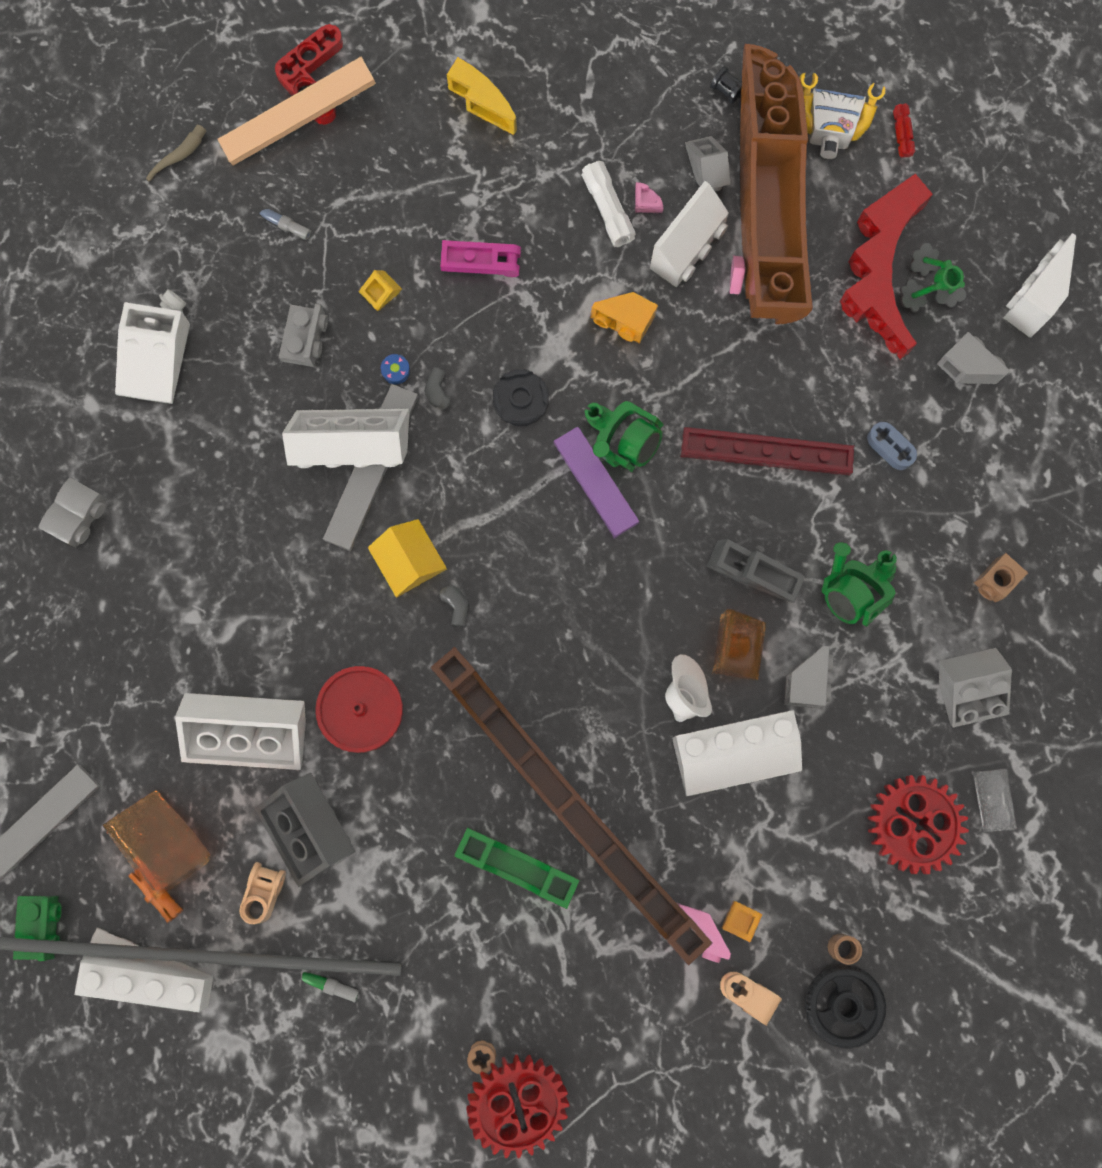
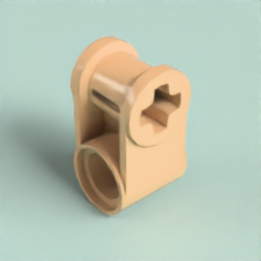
M259 862L254 864L239 911L241 918L246 923L260 924L266 922L271 917L277 897L285 881V870L281 869L277 872L262 867V864ZM261 877L270 879L272 882L262 880ZM255 901L260 902L263 906V913L258 919L253 918L249 911L251 904Z
M735 971L728 972L721 978L720 990L722 994L743 1008L744 1012L767 1026L782 998L761 984H757ZM733 982L739 983V986L742 987L739 993L731 988Z

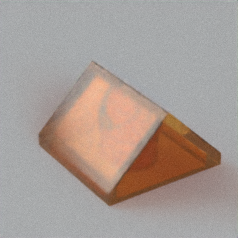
M727 609L720 618L712 673L758 680L766 622L735 610Z

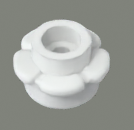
M169 289L163 295H159L162 300L159 305L162 308L182 311L186 305L177 294Z

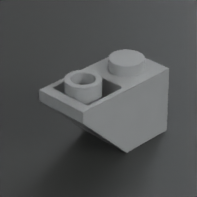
M969 332L937 363L956 383L997 384L1010 372L1001 358L994 356L985 348L982 340L972 336Z
M822 646L786 676L784 705L822 708L826 706V702L830 701L831 684H827L828 672H831L833 668V655L829 654V646Z

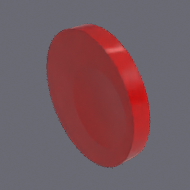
M355 666L337 672L323 685L316 702V719L324 737L334 746L352 753L371 752L387 744L398 731L403 717V702L398 688L388 676L371 667Z

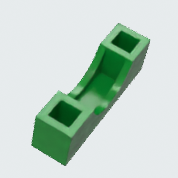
M469 827L466 829L454 855L482 870L513 882L565 909L568 908L580 881L570 874Z

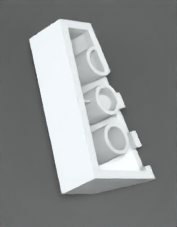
M101 928L96 929L90 943L138 946L133 944L134 942L114 936ZM83 956L74 995L201 1012L208 1008L213 975L176 961Z

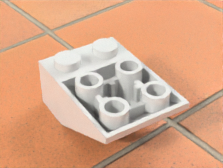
M1073 233L1065 242L1060 239L1040 261L1036 270L1023 283L1022 288L1006 305L1010 310L1004 316V319L1030 338L1055 314L1068 297L1076 235Z
M124 303L118 329L116 395L173 404L190 323L182 311Z

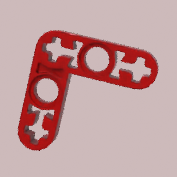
M331 24L320 27L278 60L275 65L277 79L291 96L297 94L301 87L316 83L310 74L342 49L343 39L339 28ZM326 37H329V38H331V39H332V38H335V41H333V42H331L330 40H327V41H326L325 38H326ZM311 50L316 53V57L313 60L307 61L302 58L306 51ZM287 69L288 71H293V74L289 75L283 71ZM336 108L331 109L314 120L323 125L331 123L336 117Z

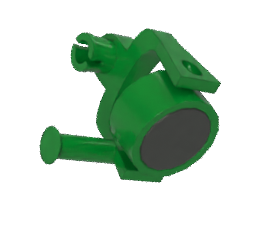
M630 401L621 403L614 411L598 403L588 405L590 410L585 409L588 423L600 432L593 446L595 456L602 457L612 467L621 465L630 472H633L635 469L631 463L642 467L651 460L659 448L663 434L661 428L664 424L658 417ZM631 414H637L642 418L633 421L625 430L618 445V454L620 455L618 456L610 450L612 436L623 420Z
M844 542L836 543L833 547L835 556L831 574L824 578L822 593L825 595L827 606L838 619L848 624H855L863 618L862 624L867 627L894 600L896 592L890 582L895 577L897 557L894 554L891 558L892 552L885 550L880 552L877 560L869 566L855 560L848 561L845 564L846 557L851 552V547ZM861 580L873 587L882 599L874 604L871 591Z

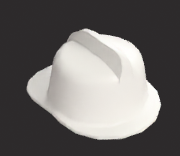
M681 654L676 656L672 662L673 681L665 693L666 702L673 711L675 720L683 722L695 716L707 717L711 715L712 706L706 678L702 669L689 656Z

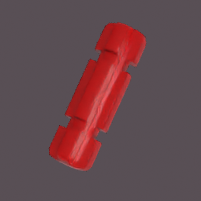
M906 103L898 104L893 110L894 120L897 121L895 129L897 143L900 144L898 147L899 156L901 158L912 157L913 153H915V144L912 141L914 136L911 118L908 117L910 115V108Z

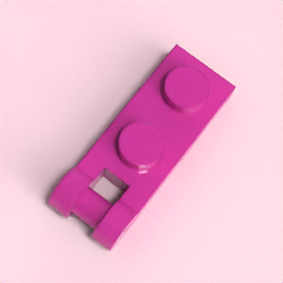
M442 240L441 271L517 277L520 270L517 259L520 258L521 247L514 244ZM498 256L506 257V262H498Z

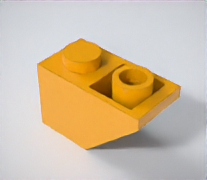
M631 292L594 302L590 318L598 326L606 329L609 327L617 331L623 339L630 342L634 340L640 344L656 316L658 305Z

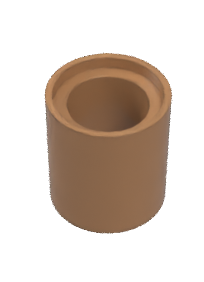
M839 933L832 936L828 942L830 956L843 964H854L862 955L860 942L852 936ZM847 940L851 945V951L847 956L841 957L838 947L841 942Z

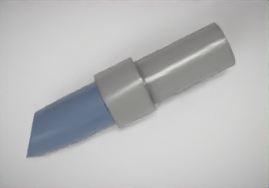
M270 209L262 210L259 213L262 217L277 225L278 228L291 232L304 240H307L311 234V230L294 222L293 219L285 215L282 216Z

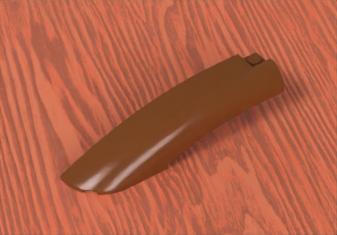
M745 44L743 50L740 121V205L742 252L745 263L746 299H749L751 318L775 319V324H787L803 319L813 309L806 234V149L808 132L804 92L801 81L791 65L786 66L778 60V54L761 46Z

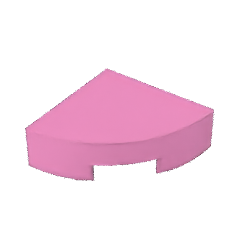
M636 182L635 212L663 213V203L660 196L650 189L648 185Z
M733 256L730 294H739L742 289L745 273V263L742 256Z

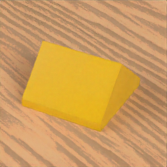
M419 519L389 527L368 547L396 598L447 570Z

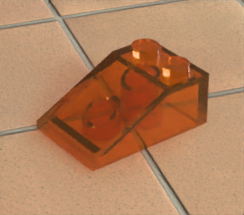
M156 790L103 824L106 832L155 900L206 865L211 856L194 831Z

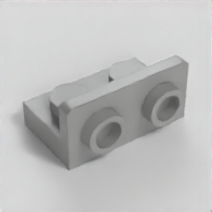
M290 304L279 353L280 361L314 367L315 359L320 358L322 352L321 332H325L328 325V315H325L322 305L315 304L314 308Z

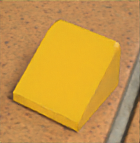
M374 270L360 288L359 293L379 311L396 297L402 288L385 271Z

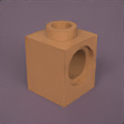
M1005 553L996 558L976 579L974 584L979 587L978 591L984 598L990 601L993 600L996 603L1006 598L1028 572ZM994 574L1002 577L1003 586L996 584Z

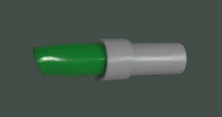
M308 972L302 973V980L306 984L321 989L329 995H336L356 1002L359 990L343 985L330 977L325 978Z

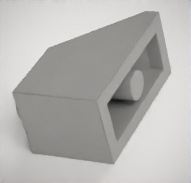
M712 136L685 142L695 180L699 186L706 181L714 191H719L722 189V186L731 185L728 152Z

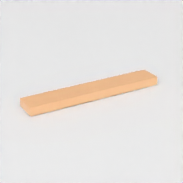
M359 57L218 138V141L229 162L234 166L370 88L376 82L362 57Z

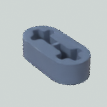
M879 422L868 432L867 440L869 445L893 468L905 470L915 462L917 458L915 447L891 424ZM886 432L885 439L878 441L876 438L878 433ZM907 452L906 459L898 460L899 453Z

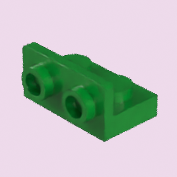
M18 896L15 938L60 941L59 936L56 935L57 922H59L62 914L61 904L58 903L59 896ZM13 951V960L47 961L55 957V954Z

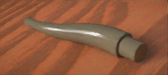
M197 124L179 147L156 164L146 177L147 181H151L165 167L191 155L200 145L201 139L207 131Z

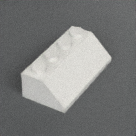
M409 409L296 410L282 433L287 466L297 465L299 468H309L313 465H326L329 468H336L341 465H354L361 468L372 464H382L385 467H395L403 464L408 449Z
M184 694L175 716L181 762L301 770L306 728L304 701Z
M794 710L677 735L672 738L686 796L802 771L801 738Z

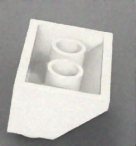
M703 182L654 245L650 269L676 288L682 280L685 282L689 280L696 269L694 264L698 259L703 261L712 248L711 242L715 238L719 240L728 228V225L725 223L729 212L708 182Z

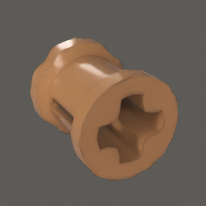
M485 1040L475 1042L471 1046L467 1058L471 1071L476 1074H480L481 1071L486 1073L491 1071L490 1064H495L496 1050L493 1044ZM478 1050H481L483 1054L489 1053L487 1063L483 1064L481 1060L475 1061Z

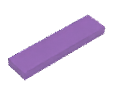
M579 427L554 440L555 447L614 538L639 524L638 518L599 458L594 455L592 447Z

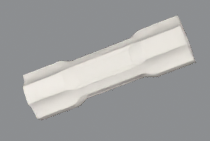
M596 161L588 164L582 169V177L598 206L613 246L620 247L630 243L635 239L636 233L612 186V179L604 162Z

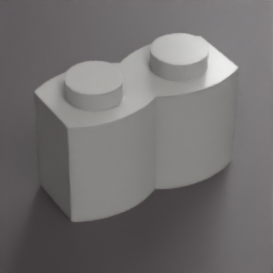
M68 478L59 490L54 503L43 516L39 528L76 548L88 539L90 535L89 527L94 519L100 518L104 513L106 498L76 480Z

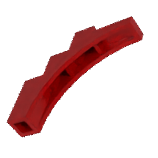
M916 173L863 210L857 224L861 233L865 237H869L870 240L854 250L848 261L852 272L862 279L847 289L839 301L844 313L852 317L856 323L866 317L870 328L882 336L888 350L896 354L900 360L909 354L917 343L904 325L896 306L892 286V262L896 244L903 229L914 216L925 208L933 195Z

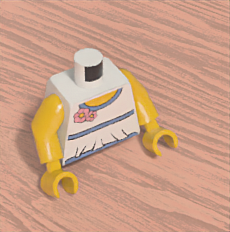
M802 73L799 79L804 92L809 142L821 145V157L826 159L836 158L838 148L847 149L851 141L858 140L868 130L878 107L876 102L884 96L885 87L883 86L880 96L874 97L871 93L874 83L870 85L867 92L869 96L868 102H865L866 97L815 88L811 93V88L815 87L818 82V76L816 73H813L812 83L806 85L804 82L805 73Z

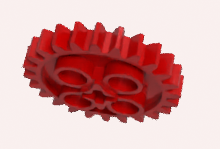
M913 775L906 776L905 783L901 778L895 779L896 788L888 784L884 786L887 795L876 794L877 799L881 802L880 805H870L877 812L876 816L868 817V820L875 822L876 825L868 829V832L877 833L878 836L872 841V845L881 844L883 847L878 853L879 856L889 854L890 856L887 861L889 865H894L899 861L898 870L905 871L908 866L911 874H917L919 868H921L923 874H930L931 866L935 871H942L941 861L946 865L953 864L949 855L960 856L961 853L956 848V845H966V842L960 838V833L969 832L968 829L961 827V822L968 820V817L959 816L958 813L965 807L964 804L955 805L953 802L958 795L956 793L946 795L949 786L946 784L937 788L938 780L936 778L930 779L928 783H926L925 775L918 776L916 782ZM912 795H915L920 802V806L916 811H913L908 804L909 798ZM900 807L901 810L911 819H921L919 822L920 826L926 829L927 831L937 835L940 838V841L936 842L935 839L925 830H915L917 826L916 823H914L907 817L900 815L896 811V808ZM936 814H940L944 819V825L940 830L933 823ZM895 819H898L903 826V830L898 836L891 830V824ZM920 838H923L927 843V850L924 854H920L916 849V843Z
M516 1054L513 1063L510 1064L503 1057L502 1067L499 1068L491 1063L492 1073L487 1074L481 1071L482 1083L473 1082L472 1086L475 1093L467 1095L469 1104H471L466 1106L469 1117L468 1123L470 1129H473L475 1140L480 1139L484 1149L490 1146L493 1155H496L502 1149L505 1158L509 1157L511 1151H515L519 1159L521 1158L522 1150L525 1149L532 1156L534 1153L533 1146L536 1145L544 1150L543 1140L547 1138L554 1142L555 1137L552 1131H562L563 1127L560 1120L568 1118L564 1109L569 1107L566 1097L568 1093L560 1074H555L552 1065L545 1068L541 1058L533 1064L531 1055H528L524 1062H520L518 1054ZM511 1082L515 1085L527 1126L526 1130H521L509 1090V1083ZM534 1084L531 1089L523 1090L525 1086ZM498 1095H505L500 1100H493ZM535 1113H542L540 1116L532 1118ZM512 1123L508 1128H501L505 1124Z

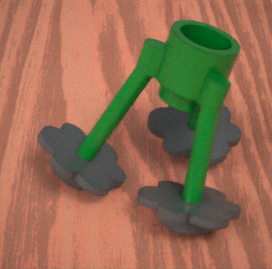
M922 243L919 250H914L911 254L913 260L910 263V269L913 272H919L922 276L928 275L929 271H935L938 267H941V269L935 274L934 284L926 288L922 285H917V282L913 279L908 280L905 286L900 288V294L902 295L901 305L904 308H910L912 312H916L919 308L926 305L927 299L925 294L937 291L935 300L938 304L946 303L948 307H954L957 302H962L966 298V291L962 289L965 286L963 271L958 266L952 265L951 260H938V249L932 248L929 243Z

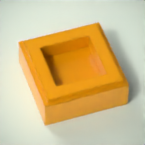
M733 900L721 929L751 942L763 914Z

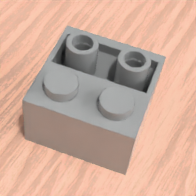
M997 648L939 661V686L952 727L1009 715L1012 669Z

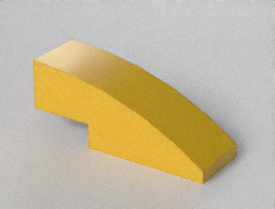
M457 57L447 73L448 89L466 99L467 111L514 135L517 131L516 115L508 101L484 74Z

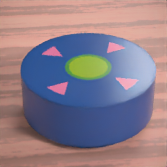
M398 354L387 356L381 364L383 378L388 383L394 385L405 382L410 375L408 361Z

